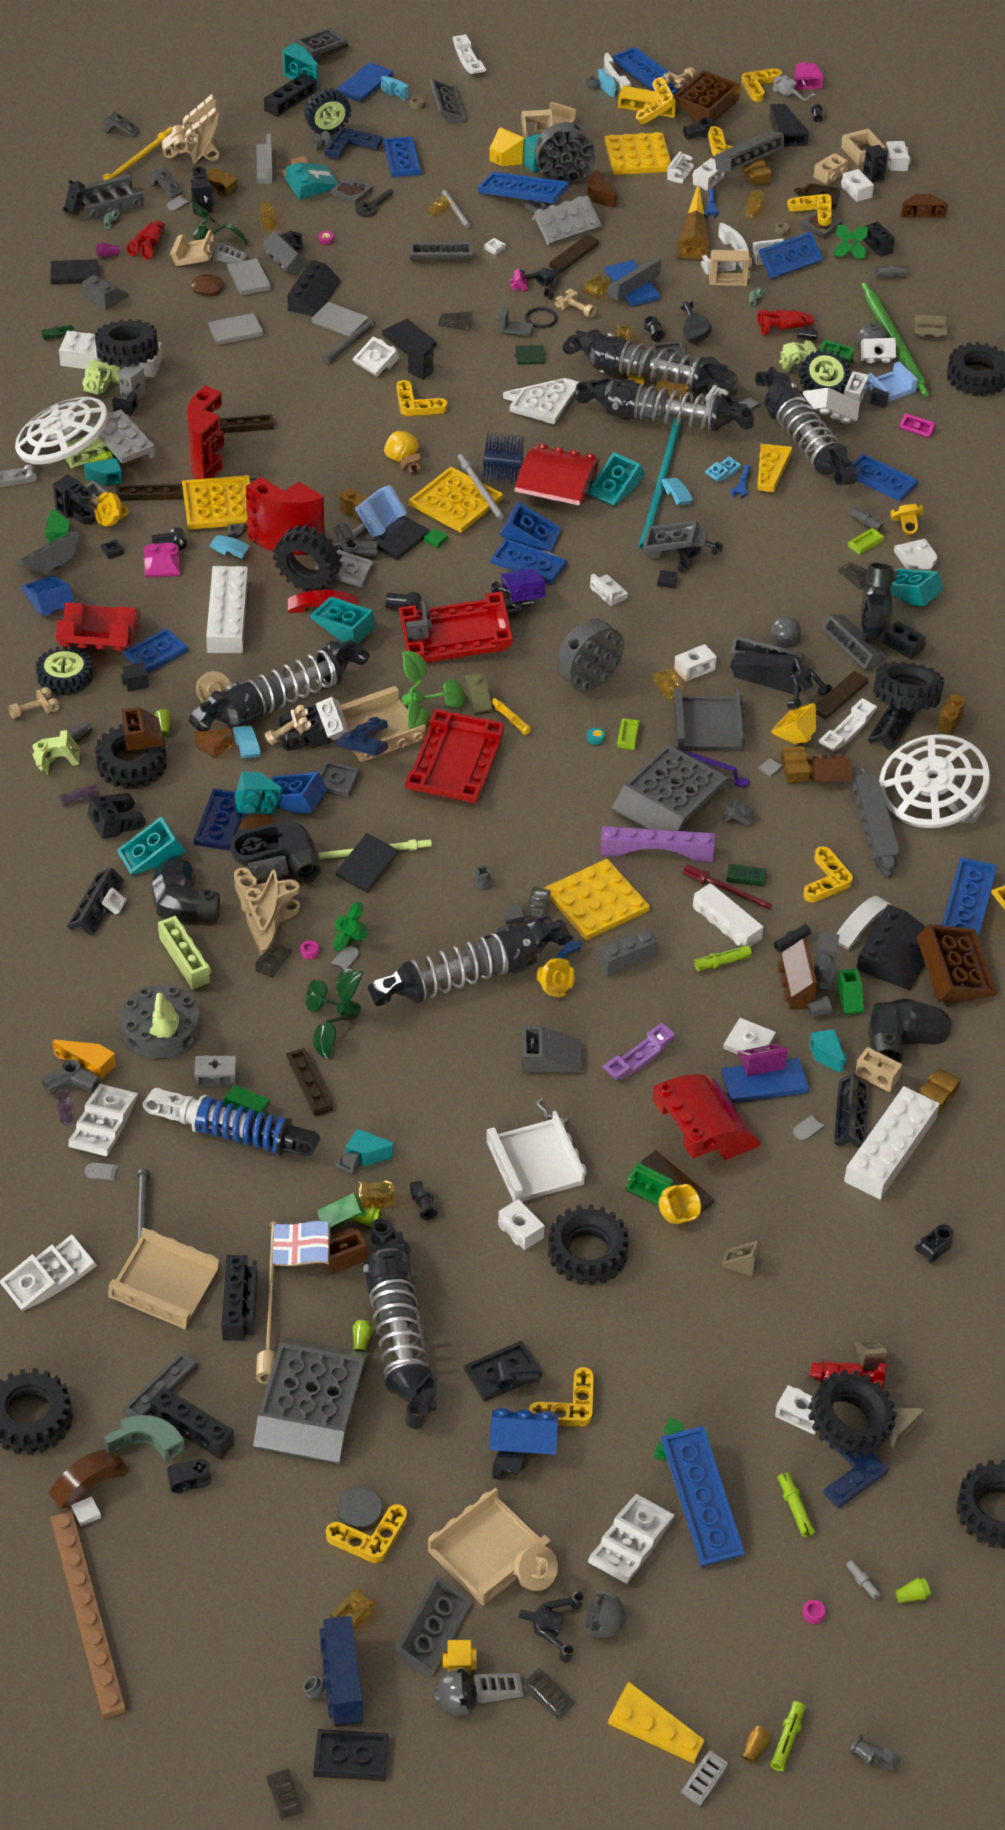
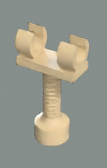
M689 67L681 75L668 72L663 77L666 78L667 84H675L674 88L680 90L684 87L686 79L691 80L695 78L696 71L694 68Z
M572 289L565 291V293H568L564 296L565 299L562 296L555 298V300H558L554 303L555 306L561 307L562 310L572 305L584 311V315L592 318L596 313L595 306L591 304L586 306L578 302V292H574Z
M44 687L41 690H36L37 700L20 706L15 703L9 705L8 709L12 719L21 717L22 712L40 706L43 707L47 714L50 711L55 712L60 708L58 706L59 702L56 698H52L50 688Z
M298 705L295 710H291L293 719L291 722L276 731L271 729L265 733V737L271 745L278 743L279 737L294 727L301 734L311 728V722H308L306 717L308 710L307 708L304 709V705Z

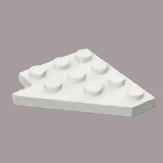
M567 378L557 379L506 391L503 393V398L513 401L510 405V412L555 424L575 395L576 385L579 382Z

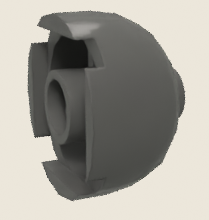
M875 322L862 325L856 335V346L861 349V341L863 339L888 338L886 329ZM878 347L875 348L876 353L882 351Z
M598 1590L594 1594V1596H597L596 1601L590 1602L588 1608L586 1628L590 1627V1632L586 1633L591 1637L607 1639L617 1634L621 1628H624L627 1614H624V1606L617 1596Z
M465 1667L454 1668L444 1673L438 1682V1689L434 1690L436 1703H440L443 1710L450 1715H472L473 1712L471 1710L475 1708L473 1685L467 1682L466 1677H469L470 1674Z

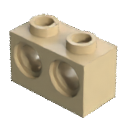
M836 153L815 164L814 178L828 185L847 172L848 160Z
M867 1047L857 1060L855 1074L891 1092L900 1080L902 1064Z

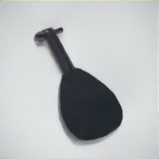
M692 300L690 302L686 301L683 303V306H680V309L686 311L688 315L683 333L689 342L698 343L710 336L712 326L706 317L693 313L694 302Z

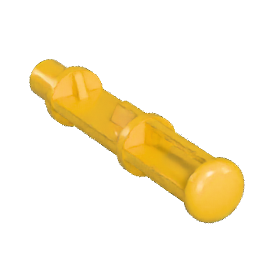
M496 698L491 700L495 710L501 712L523 735H528L531 732V726L523 722L502 701H498Z

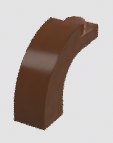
M106 1449L86 1455L71 1465L57 1479L49 1494L60 1508H69L72 1504L80 1502L84 1494L99 1481L107 1478L123 1477L129 1469L117 1454L110 1455Z

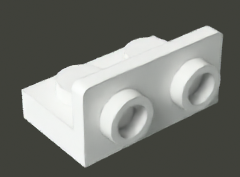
M595 574L591 575L590 588L610 606L628 598V593L607 574L600 578Z

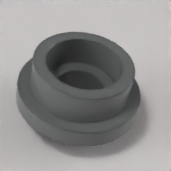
M590 76L585 80V84L589 89H597L600 80L595 76Z
M317 1676L309 1677L303 1685L305 1695L309 1699L321 1696L325 1689V1680Z

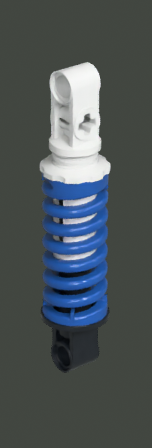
M154 1088L143 1102V1108L149 1114L177 1120L182 1124H192L193 1132H204L207 1135L213 1133L215 1137L223 1136L228 1141L233 1139L236 1143L244 1142L247 1146L254 1144L257 1149L264 1147L266 1151H271L279 1156H282L285 1151L309 1157L320 1142V1136L317 1132L293 1126L292 1118L278 1116L277 1125H275L276 1117L273 1114H270L265 1122L266 1116L262 1111L258 1113L255 1119L254 1109H249L246 1114L243 1106H239L235 1110L233 1103H229L225 1108L224 1101L219 1100L217 1102V1099L208 1097V1095H203L197 1100L192 1096L187 1097L179 1093Z

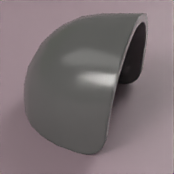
M777 618L771 625L770 639L779 647H793L800 640L801 626L794 618Z

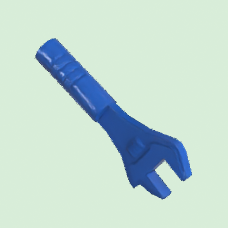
M710 189L709 205L704 211V216L708 218V214H713L715 218L719 211L714 206L715 190Z
M745 465L739 483L730 490L733 498L734 493L741 494V499L744 495H747L745 483L751 470L750 465Z
M581 940L577 943L570 941L565 944L555 958L564 959L569 953L580 950Z

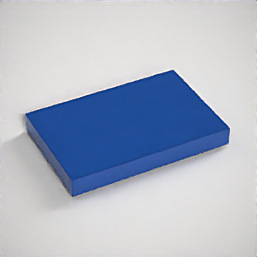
M166 628L125 650L124 656L133 664L144 663L148 674L188 652V646Z

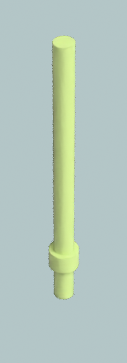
M412 839L408 840V842L389 844L398 849V851L408 849L409 851H415L417 848L432 847L431 839L420 841ZM353 849L319 852V859L348 857Z

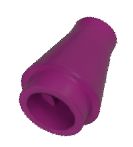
M103 242L96 245V254L101 256V258L119 255L120 253L119 245Z

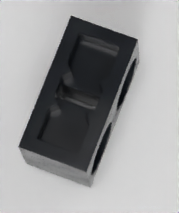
M880 145L866 148L863 174L871 182L885 179L888 154Z
M878 221L865 225L868 231L867 237L863 241L880 257L893 253L895 237Z
M897 620L885 631L883 644L912 660L924 650L926 636Z

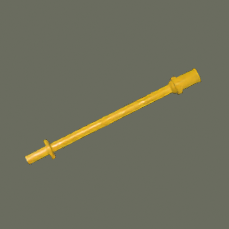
M170 126L164 132H160L155 141L111 175L108 173L104 174L103 180L118 177L161 144L171 134L173 127Z

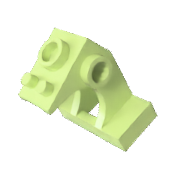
M807 340L804 344L795 342L784 344L779 363L789 373L794 364L804 361L807 355H810L813 351L816 353L817 349L811 341Z
M92 359L89 362L90 369L86 367L85 378L82 382L84 386L83 391L96 395L102 394L112 382L120 384L119 371L121 367L108 365L107 363ZM101 369L107 370V373L101 372Z
M67 730L60 731V737L42 739L32 745L35 751L32 753L36 761L35 763L37 767L40 766V771L44 770L46 774L49 773V764L59 756L66 757L72 766L79 765L80 748Z

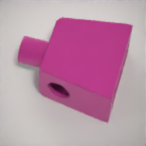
M803 61L795 65L794 81L796 85L794 89H822L823 74L816 64H807Z

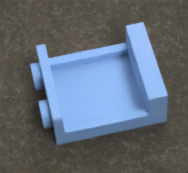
M900 362L894 363L893 371L875 377L872 373L867 374V388L872 391L875 387L888 392V402L916 392L918 379Z
M391 485L380 488L354 508L371 537L383 534L389 525L407 514L404 505L400 502Z

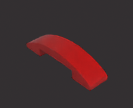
M336 590L307 591L288 598V613L306 612L305 607H320L330 597L358 605L357 596Z

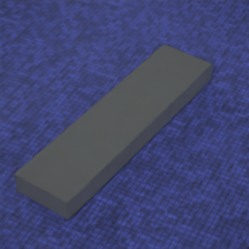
M181 1351L123 1407V1413L129 1417L149 1415L151 1413L150 1401L164 1386L173 1392L198 1367V1362Z

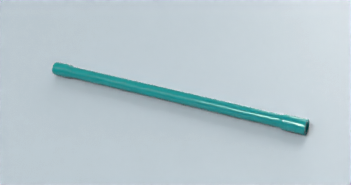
M678 416L673 418L669 440L643 534L639 542V548L641 549L644 545L648 527L654 526L664 489L662 479L667 478L676 441L683 422L682 417L678 426L676 424Z

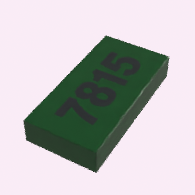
M729 864L726 882L764 887L766 869Z

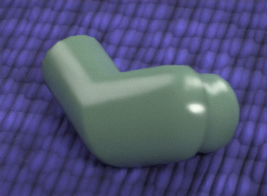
M113 210L104 216V228L109 229L111 223L118 220L120 216L118 210Z
M759 287L757 290L749 293V305L751 307L756 306L757 300L763 297L765 293L763 288Z

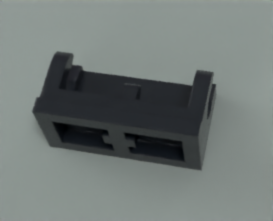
M69 180V189L62 211L79 215L85 185L80 181L73 182Z

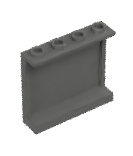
M674 688L673 706L677 747L684 751H742L743 744H746V733H743L745 731V720H742L744 718V708L740 707L743 704V696L739 695V688H736L735 696H682V689Z

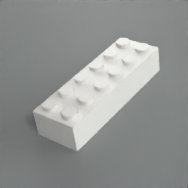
M67 331L59 349L60 366L81 369L88 367L90 369L89 362L92 359L101 362L96 353L95 334ZM158 342L159 351H157V356H154L152 360L148 359L147 363L140 362L138 365L144 368L145 377L155 378L163 358L161 342Z
M213 566L206 636L207 653H243L248 567Z
M903 1086L847 1165L844 1182L881 1200L937 1119L940 1103Z

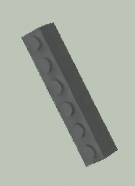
M767 131L716 154V170L732 172L784 148V133Z

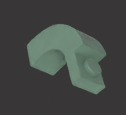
M137 1415L120 1420L119 1430H113L104 1436L105 1449L110 1455L135 1443L152 1445L159 1451L165 1462L185 1452L184 1439L177 1429L169 1422L154 1416Z

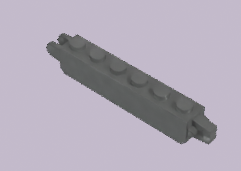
M856 769L855 782L852 783L851 789L852 794L856 796L855 805L859 807V819L863 821V833L867 835L866 844L871 849L870 859L874 861L876 869L880 868L882 876L889 878L893 875V867L897 865L899 848L878 776L874 774L869 775L867 769Z

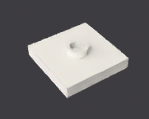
M739 1018L725 1041L723 1049L738 1055L737 1051L770 1045L775 1038L776 1032Z

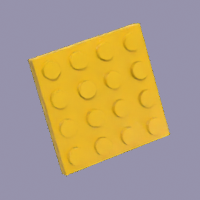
M663 133L612 134L604 136L613 175L668 172L671 160Z
M449 467L409 499L411 507L460 533L464 532L491 510L470 476L453 467ZM483 484L496 505L503 500L501 492Z
M249 475L183 480L182 487L188 530L226 527L231 523L247 525L245 494L246 485L250 484Z
M608 859L544 887V893L586 941L650 911V905Z

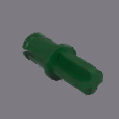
M72 325L55 326V328L42 329L41 332L43 340L55 337L59 339L60 336H65L67 331H74Z

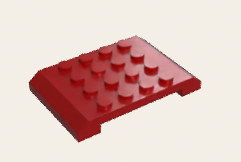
M502 591L485 594V599L429 608L430 618H427V620L431 619L432 630H428L429 638L408 640L406 622L423 620L422 609L416 610V605L398 608L406 651L419 654L426 663L504 651L513 644Z
M434 709L430 719V727L412 771H409L405 781V789L472 803L479 802L503 738L505 723Z

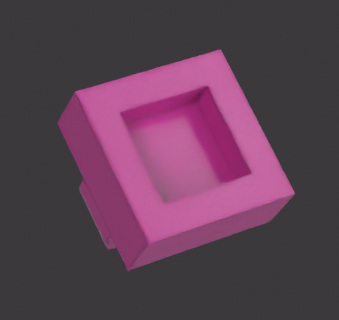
M520 269L514 271V277L509 280L511 283L510 287L513 290L520 288L522 292L527 290V279Z

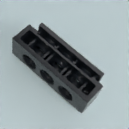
M226 1255L221 1323L222 1340L244 1341L245 1330H249L250 1335H254L258 1271L256 1260H253L252 1266H248V1255Z

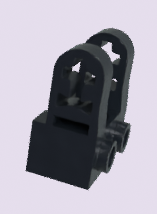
M196 166L192 168L193 180H190L191 200L203 207L208 213H212V206H214V198L211 197V193H214L213 184L209 182L206 169L202 166Z
M66 475L53 483L56 511L67 518L71 516L84 525H90L95 522L94 510L86 506L93 502V492L70 475Z
M316 705L304 708H307L308 715L306 717L308 722H311L309 730L304 731L302 734L296 730L282 736V745L285 750L291 751L307 746L315 748L329 744ZM291 712L279 717L280 728L287 724L286 722L289 723L293 720Z
M129 793L91 797L87 815L102 839L119 836L120 832L141 829L146 823V819L140 811L127 812L135 806V801Z

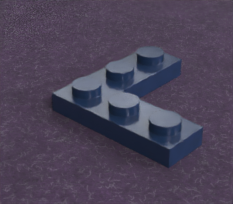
M341 127L324 150V156L339 159L349 143L370 149H378L383 142V137Z
M379 717L370 718L364 724L356 726L352 731L346 732L343 736L336 739L337 746L372 756L381 754L389 749L388 743L370 737L388 727L387 720L379 719Z
M834 1447L853 1467V1469L824 1489L823 1494L838 1509L888 1473V1468L872 1452L868 1456H864L860 1452L857 1457H852L850 1451H847L844 1455L840 1453V1448Z

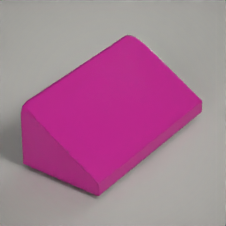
M905 413L899 428L930 438L936 429V423Z

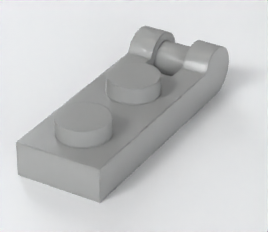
M27 464L24 468L0 471V487L32 483L37 480L32 464Z

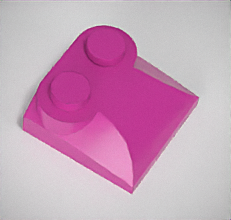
M159 543L145 546L146 578L180 576L179 548L176 544Z

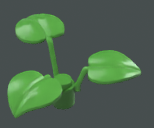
M402 652L404 672L409 680L416 682L409 689V693L402 696V703L408 708L409 730L421 725H425V729H427L430 725V714L426 708H423L422 700L445 696V703L450 708L455 709L464 705L466 700L464 690L460 683L454 679H449L444 683V692L423 696L420 691L415 690L422 682V677L427 674L426 662L415 652Z

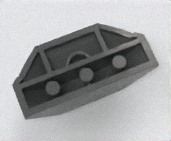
M78 531L69 532L15 561V564L36 573L49 574L54 571L53 568L68 564V560L73 558L80 534Z

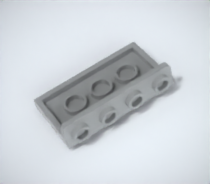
M578 196L573 201L569 202V200H566L558 206L551 205L546 210L539 209L532 217V220L537 222L547 245L598 229L602 226L588 196Z
M121 409L108 414V422L98 437L122 464L145 454L150 458L155 457L154 451H156L154 443L148 440L145 433L139 430L138 426L130 420L127 414ZM100 418L89 421V426L95 427Z

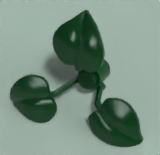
M191 200L190 206H194L195 215L203 217L192 237L196 240L205 239L209 230L205 226L207 221L211 220L215 223V220L203 207ZM225 223L212 231L215 234L223 228H228L241 237L245 245H247V240L243 233L229 223Z
M344 969L340 972L336 981V990L339 992L338 997L341 1002L325 998L328 988L321 980H313L307 987L305 1003L309 1011L318 1012L322 1008L323 1002L336 1005L337 1012L341 1015L340 1017L326 1020L323 1025H318L315 1028L313 1034L314 1048L318 1054L326 1059H330V1053L336 1040V1028L332 1023L348 1020V1017L357 1018L360 1014V1004L351 1001L360 983L363 971Z

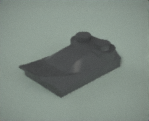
M330 27L298 38L295 42L304 47L316 62L321 59V54L348 45L347 39Z
M698 521L649 526L643 551L651 558H658L664 551L705 546L708 534L699 526Z

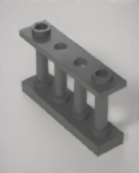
M130 174L85 185L81 203L85 204L86 220L89 221L104 217L113 210L123 212L144 206L143 192H133L132 177ZM127 192L128 195L120 197L118 193ZM110 195L113 196L114 199L107 201L104 198ZM98 199L100 203L91 204L90 201Z

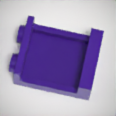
M534 568L500 574L501 586L509 589L512 602L546 596L545 581Z

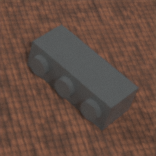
M274 230L262 244L266 248L265 252L271 257L274 256L273 260L279 265L282 264L281 268L287 273L290 271L296 274L307 261L283 236Z
M649 928L600 948L598 951V966L607 977L657 957L659 941Z
M820 932L814 968L817 982L816 988L831 991L840 936L838 934Z

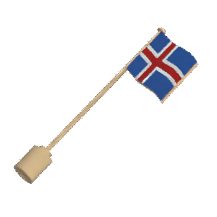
M272 1221L269 1225L271 1227L266 1350L257 1354L256 1380L261 1384H268L277 1354L270 1350L274 1266H298L311 1263L329 1264V1222L312 1221L290 1225L277 1224V1222Z

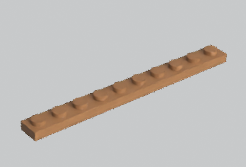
M70 1511L51 1516L50 1520L102 1718L125 1713V1705L73 1512Z

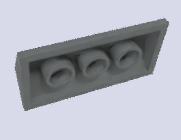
M431 78L430 83L440 114L449 124L466 122V115L457 87Z
M436 1574L394 1651L408 1667L432 1677L443 1658V1653L447 1651V1641L453 1640L473 1600Z

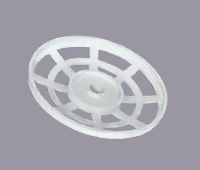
M78 397L59 402L37 414L23 427L16 439L15 449L23 461L31 464H48L68 458L87 447L101 434L108 422V410L101 400L92 397ZM84 402L96 403L100 407L89 408ZM70 406L67 409L59 410V408ZM77 406L85 409L78 412L73 411ZM101 412L96 426H88L91 413ZM85 415L82 423H79L78 416ZM40 424L39 428L32 432L34 426ZM82 430L89 432L83 439L67 447V440L73 438ZM41 433L42 437L39 440V442L32 439L34 436ZM27 441L35 447L32 455L23 452L20 448ZM60 445L61 451L38 455L41 448Z
M928 735L911 740L893 752L882 768L879 782L886 807L895 818L915 827L940 828L960 822L977 810L988 793L990 773L984 755L970 742L951 735ZM935 740L954 741L963 745L955 749L947 745H935ZM928 741V746L920 747L908 755L902 753L911 746ZM935 749L946 750L952 753L943 758L936 756ZM968 749H972L979 757L983 769L971 768L969 760L963 753ZM928 750V757L920 761L913 758L918 753ZM959 757L966 768L954 769L951 762ZM895 758L902 760L896 769L895 778L884 781L886 770ZM906 763L914 766L911 774L900 776ZM931 774H937V775H938V776H937L936 778H934V779L929 778V776H930ZM966 775L965 782L959 789L954 785L956 776ZM972 776H983L981 789L975 799L972 800L966 794L971 784ZM912 781L914 789L909 795L905 793L901 783ZM893 785L896 786L898 794L904 799L898 809L888 799L885 788ZM949 790L954 794L948 799L938 801V796ZM920 793L931 797V803L915 800V798ZM958 799H961L968 805L953 815L940 818L939 808L948 806ZM910 804L918 808L932 809V819L915 818L906 815L904 812Z

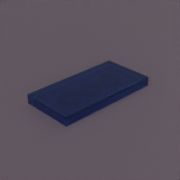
M213 788L193 840L194 845L230 851L229 843L233 835L237 833L244 813L237 812L234 791Z

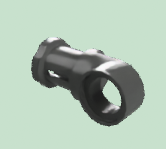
M861 1734L856 1737L849 1749L850 1754L855 1753L865 1760L868 1766L874 1761L886 1770L893 1771L900 1762L899 1756L893 1750L887 1747H874L865 1741Z

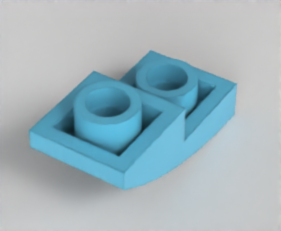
M598 69L599 86L608 95L615 97V91L618 90L617 82L614 81L613 76H608L604 69Z
M381 77L382 91L390 96L396 94L403 100L408 99V85L394 78Z
M729 456L720 464L718 462L714 463L705 471V474L717 482L722 481L741 469V464Z
M678 478L662 479L667 495L672 494L676 505L692 503L693 498Z
M217 535L209 547L223 555L229 551L234 556L242 559L250 545L231 537Z
M251 725L233 727L236 745H239L241 758L259 757L261 753Z

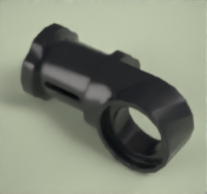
M648 316L644 319V329L651 333L652 340L660 341L664 338L665 333L661 329V324L656 317Z
M422 1181L410 1182L412 1200H416V1204L420 1207V1218L424 1220L433 1219L438 1214L437 1208L433 1204V1194L424 1191Z

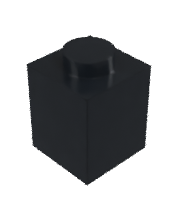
M144 663L122 667L121 683L126 685L128 692L149 687L148 674Z

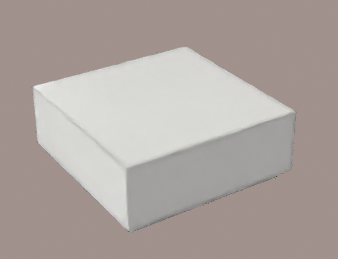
M493 238L484 244V249L497 255L506 249V244Z
M111 888L101 904L117 915L127 899L114 888Z
M92 1496L71 1505V1509L80 1527L101 1518V1514Z

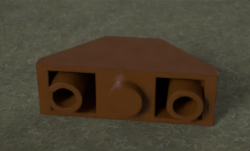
M595 170L588 180L587 195L593 203L616 207V200H618L616 191L612 189L604 175L599 170Z
M915 194L902 202L901 217H946L948 203L932 194Z

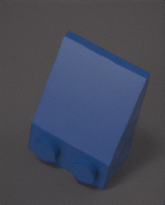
M518 501L510 511L499 535L505 539L507 538L538 550L551 552L561 527Z
M53 575L21 586V590L35 610L45 616L53 614L54 610L57 609L64 610L65 602L74 603L69 583Z
M319 772L273 776L271 779L281 786L282 789L276 807L297 814L313 812L327 790Z

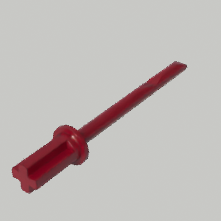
M689 864L684 867L683 874L700 881L702 885L707 881L765 908L770 909L772 904L709 877V871L705 872Z

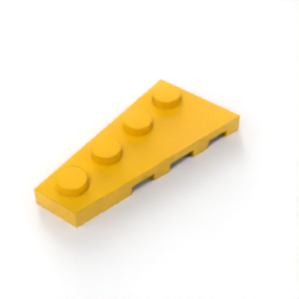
M761 444L757 487L759 491L774 492L793 450L792 447Z
M628 1681L608 1720V1724L694 1764L704 1745V1739Z

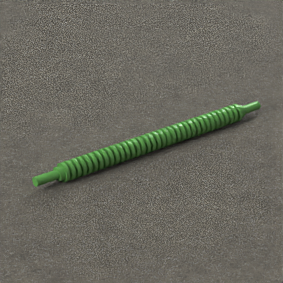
M864 282L861 286L866 293V302L878 323L886 329L888 338H895L898 359L918 379L917 388L923 397H927L929 392L925 387V379L877 293L872 291L868 284Z

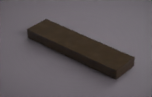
M587 234L550 261L549 267L555 269L560 266L563 272L597 247L599 240Z
M272 414L220 418V430L224 433L274 429Z
M182 484L116 485V495L120 501L184 500Z
M853 671L815 704L816 715L825 720L828 719L868 684L869 679Z
M302 1048L286 1053L289 1065L313 1115L316 1116L332 1111L333 1105L306 1049Z
M656 1150L641 1161L642 1165L674 1180L673 1186L691 1185L700 1197V1213L714 1203L712 1196Z

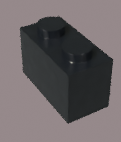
M417 339L408 346V373L422 380L433 373L434 354L432 345Z

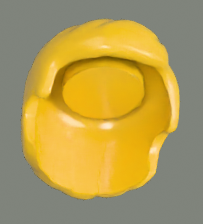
M396 431L388 438L384 447V453L388 458L401 463L404 457L413 455L418 451L419 442L413 434L407 431Z
M688 1184L674 1185L666 1188L658 1202L662 1216L672 1224L689 1222L700 1215V1197L696 1190Z

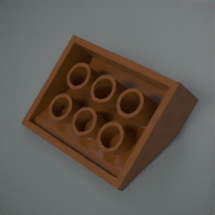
M703 70L673 96L676 103L695 121L699 122L701 118L708 117L712 119L713 123L739 100L741 84Z
M928 924L916 937L938 1002L957 1003L998 994L975 929Z

